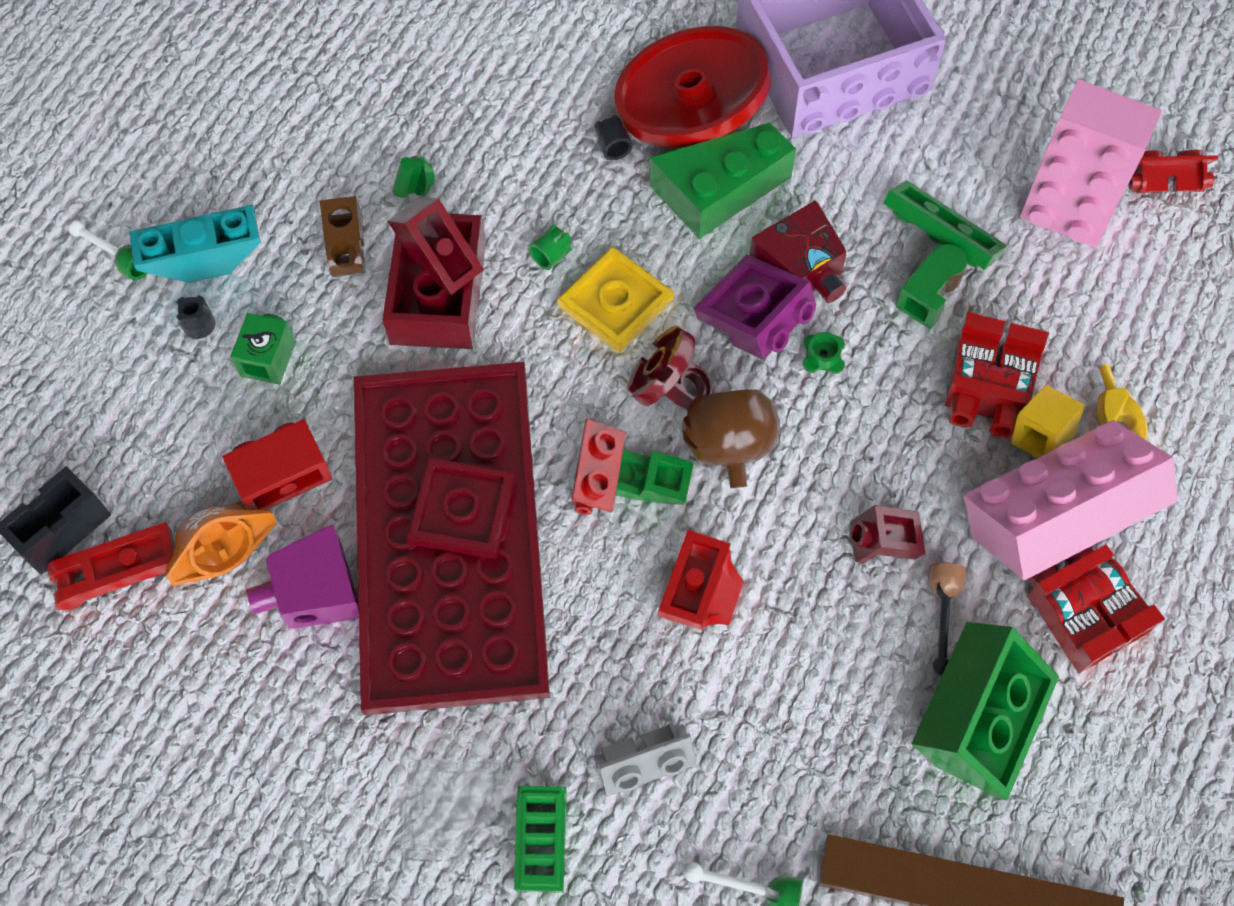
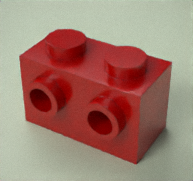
M305 418L296 423H285L276 428L273 433L256 441L243 442L237 445L231 452L222 456L247 510H268L333 480Z

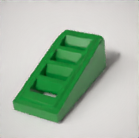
M517 787L515 892L564 893L567 791L565 787ZM529 804L555 805V812H529ZM528 825H555V833H528ZM527 845L554 846V854H527ZM526 866H554V875H526Z

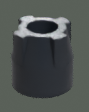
M613 115L611 118L595 123L594 127L597 132L598 145L607 160H619L631 152L633 148L632 140L618 116Z
M201 295L187 298L180 297L176 301L178 305V315L176 318L188 337L201 339L213 332L216 321Z

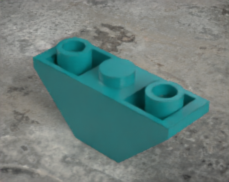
M253 204L129 232L134 267L137 271L187 283L230 274L261 243Z

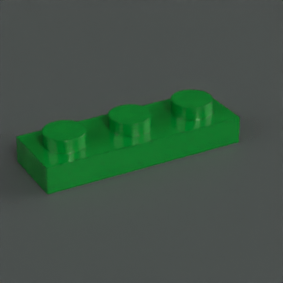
M907 180L890 189L883 202L884 205L893 210L897 218L904 222L915 224L924 230L928 238L940 245L952 244L960 247L965 252L968 265L980 267L983 270L987 269L1000 259L1007 247L1006 244Z

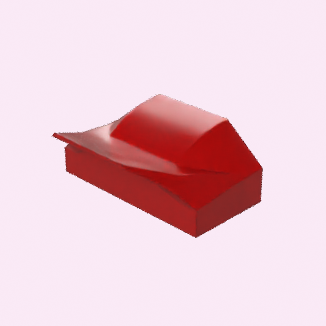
M687 530L661 601L658 617L700 630L708 625L730 624L744 580L737 573L731 561V543Z

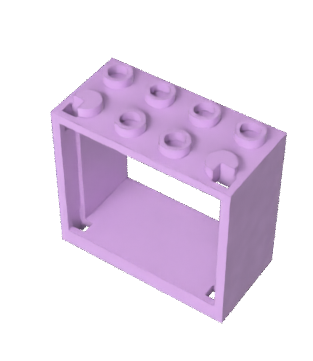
M738 0L736 29L754 37L764 48L771 70V85L768 96L792 138L805 133H815L823 127L840 121L847 122L853 120L858 115L876 109H886L893 103L911 97H921L933 89L946 37L923 0ZM869 5L895 49L803 79L778 34Z

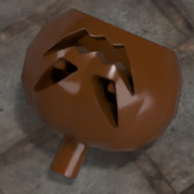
M760 389L720 392L694 398L686 409L687 416L682 421L683 440L698 462L711 467H727L730 489L747 487L745 464L758 461L770 453L779 438L780 419L773 401Z

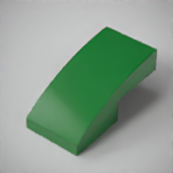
M623 449L616 496L654 503L684 505L687 499L694 462L653 450L647 457Z

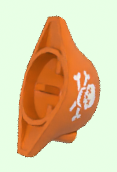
M235 502L231 505L209 506L189 516L176 532L175 551L165 570L171 585L176 586L218 577L240 566L276 526L277 522L272 512L269 510H247L241 503Z

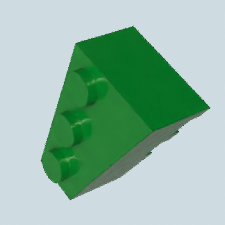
M769 122L650 157L649 186L700 239L790 179L793 172L796 148Z

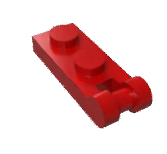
M163 522L50 562L47 565V571L50 581L56 584L57 590L53 594L56 608L58 610L75 609L86 600L165 573L175 551V541L170 526L167 522ZM83 572L85 580L75 583L74 577H76L77 573Z

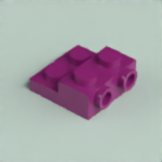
M746 254L693 309L697 320L727 333L733 346L764 360L772 351L778 353L786 347L789 333L799 323L804 325L810 322L815 313L816 301L810 281Z

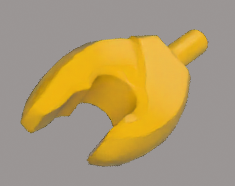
M1101 365L1099 370L1106 391L1099 395L1097 401L1096 416L1099 426L1113 420L1123 422L1128 426L1129 430L1147 440V421L1142 408L1125 387H1116L1110 365Z

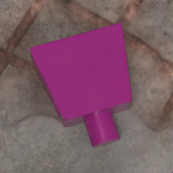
M334 525L327 526L270 554L266 558V563L271 581L246 589L248 601L254 615L278 608L288 628L295 629L359 618L357 595L342 542Z

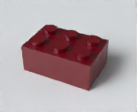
M449 214L483 267L486 238L482 215ZM395 234L382 318L389 344L473 349L483 271L450 295L410 257Z

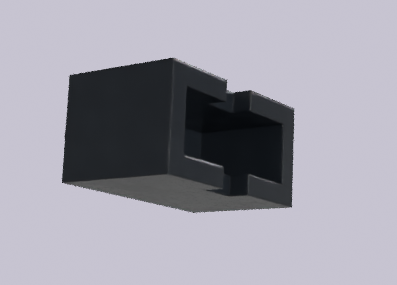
M67 466L39 488L40 495L27 506L24 503L20 504L0 521V534L41 576L47 571V565L50 562L64 557L111 516V513L97 496Z

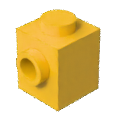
M1045 385L1019 412L1011 444L1039 458L1057 449L1060 445L1070 442L1077 434L1085 404Z

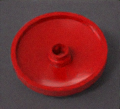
M723 26L689 28L672 33L653 42L640 51L626 65L616 83L614 93L615 105L626 130L640 141L660 147H688L725 136L748 121L759 110L768 95L771 85V70L764 48L751 35L735 28Z

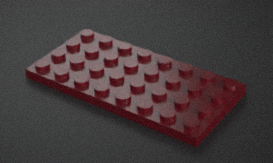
M525 362L355 376L354 420L361 712L363 715L551 698ZM428 457L515 471L516 480L497 559L408 544L406 538Z

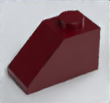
M419 197L387 221L410 257L448 294L452 295L484 270L439 198Z

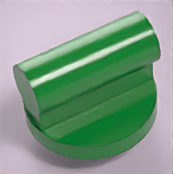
M421 155L402 158L392 189L393 194L400 198L413 193L417 196L427 195L435 182V173L432 165Z

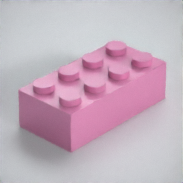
M1078 79L1059 118L1020 218L1028 220L1038 227L1048 228L1066 235L1076 242L1086 243L1097 248L1146 150L1163 110Z
M1115 420L1102 424L1095 430L1071 442L1064 443L1057 449L1033 461L1026 462L1019 468L964 494L971 537L1021 579L1026 580L1177 502L1173 457Z

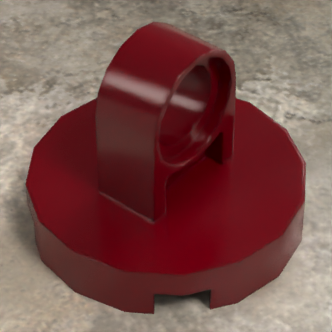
M677 325L667 329L655 339L652 344L658 349L649 360L643 356L640 358L627 386V391L632 394L630 396L644 406L652 405L663 396H666L678 406L687 409L696 397L690 395L685 389L684 378L690 379L695 384L697 397L712 394V383L708 374L690 360L696 345L695 337Z

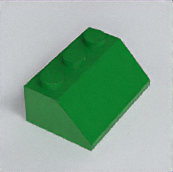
M966 622L911 744L938 769L999 799L1008 800L1059 676L1013 627Z

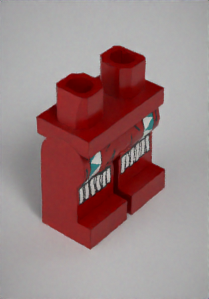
M967 311L958 336L948 393L944 406L949 407V423L966 428L972 427L976 414L992 418L989 432L994 436L1010 439L1014 433L1019 412L1032 400L1037 373L1049 332L1010 323L1001 344L996 366L994 363L1005 321Z
M1107 544L1098 549L1092 545L1065 559L1068 566L1061 570L1056 565H1053L1028 578L1033 590L1028 594L1027 598L1034 608H1038L1044 622L1078 674L1151 633L1165 620L1154 604L1148 606L1136 591L1123 567L1113 559L1115 555Z

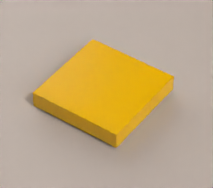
M612 246L557 299V303L560 309L620 354L674 300V292Z

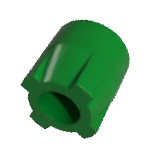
M552 224L528 245L529 254L540 267L550 270L572 250L571 237L555 224Z

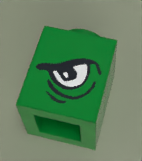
M247 313L230 355L240 377L281 384L296 344L288 321L269 313L263 316Z

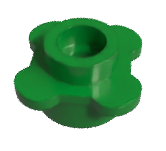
M821 332L815 335L810 334L804 338L803 347L806 349V358L803 360V368L807 372L815 373L818 370H828L832 374H839L844 370L845 362L841 359V354L845 347V342L840 336L829 332ZM820 352H826L828 355L823 357L820 355Z

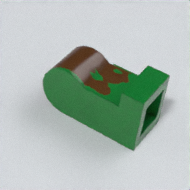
M952 244L940 245L934 249L902 287L896 308L931 330L940 319L946 302V299L943 298L944 294L954 291L961 283L968 264L965 252L960 247Z

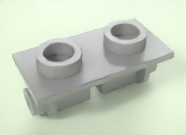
M670 723L667 726L641 734L645 749L637 751L633 739L630 738L607 747L604 746L601 748L602 753L593 755L597 770L601 774L606 796L609 797L620 792L632 791L642 784L664 776L677 775L685 769L695 766L696 761L690 733L687 734L684 725L674 726L673 723Z

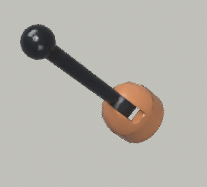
M934 563L929 566L930 589L941 598L938 657L932 664L934 672L938 675H943L949 662L947 650L951 598L957 597L963 591L966 583V568L954 563Z

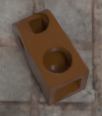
M357 197L319 200L326 256L331 276L338 277L365 273L363 215ZM339 209H345L351 212L345 214L332 215L334 211Z

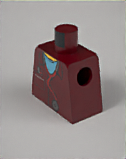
M816 200L752 237L749 256L810 281L812 291L816 289L827 303L834 302L846 291V285L838 277L843 271L847 254L846 249Z

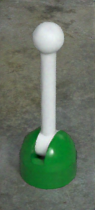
M74 220L69 223L68 231L72 236H82L114 255L116 267L122 275L133 281L140 280L146 276L147 273L137 271L134 267L131 245L128 244L118 249L86 230L82 222Z
M695 862L687 864L684 868V876L689 882L695 883L705 880L764 895L768 906H799L804 882V879L781 875L774 878L766 886L703 870Z

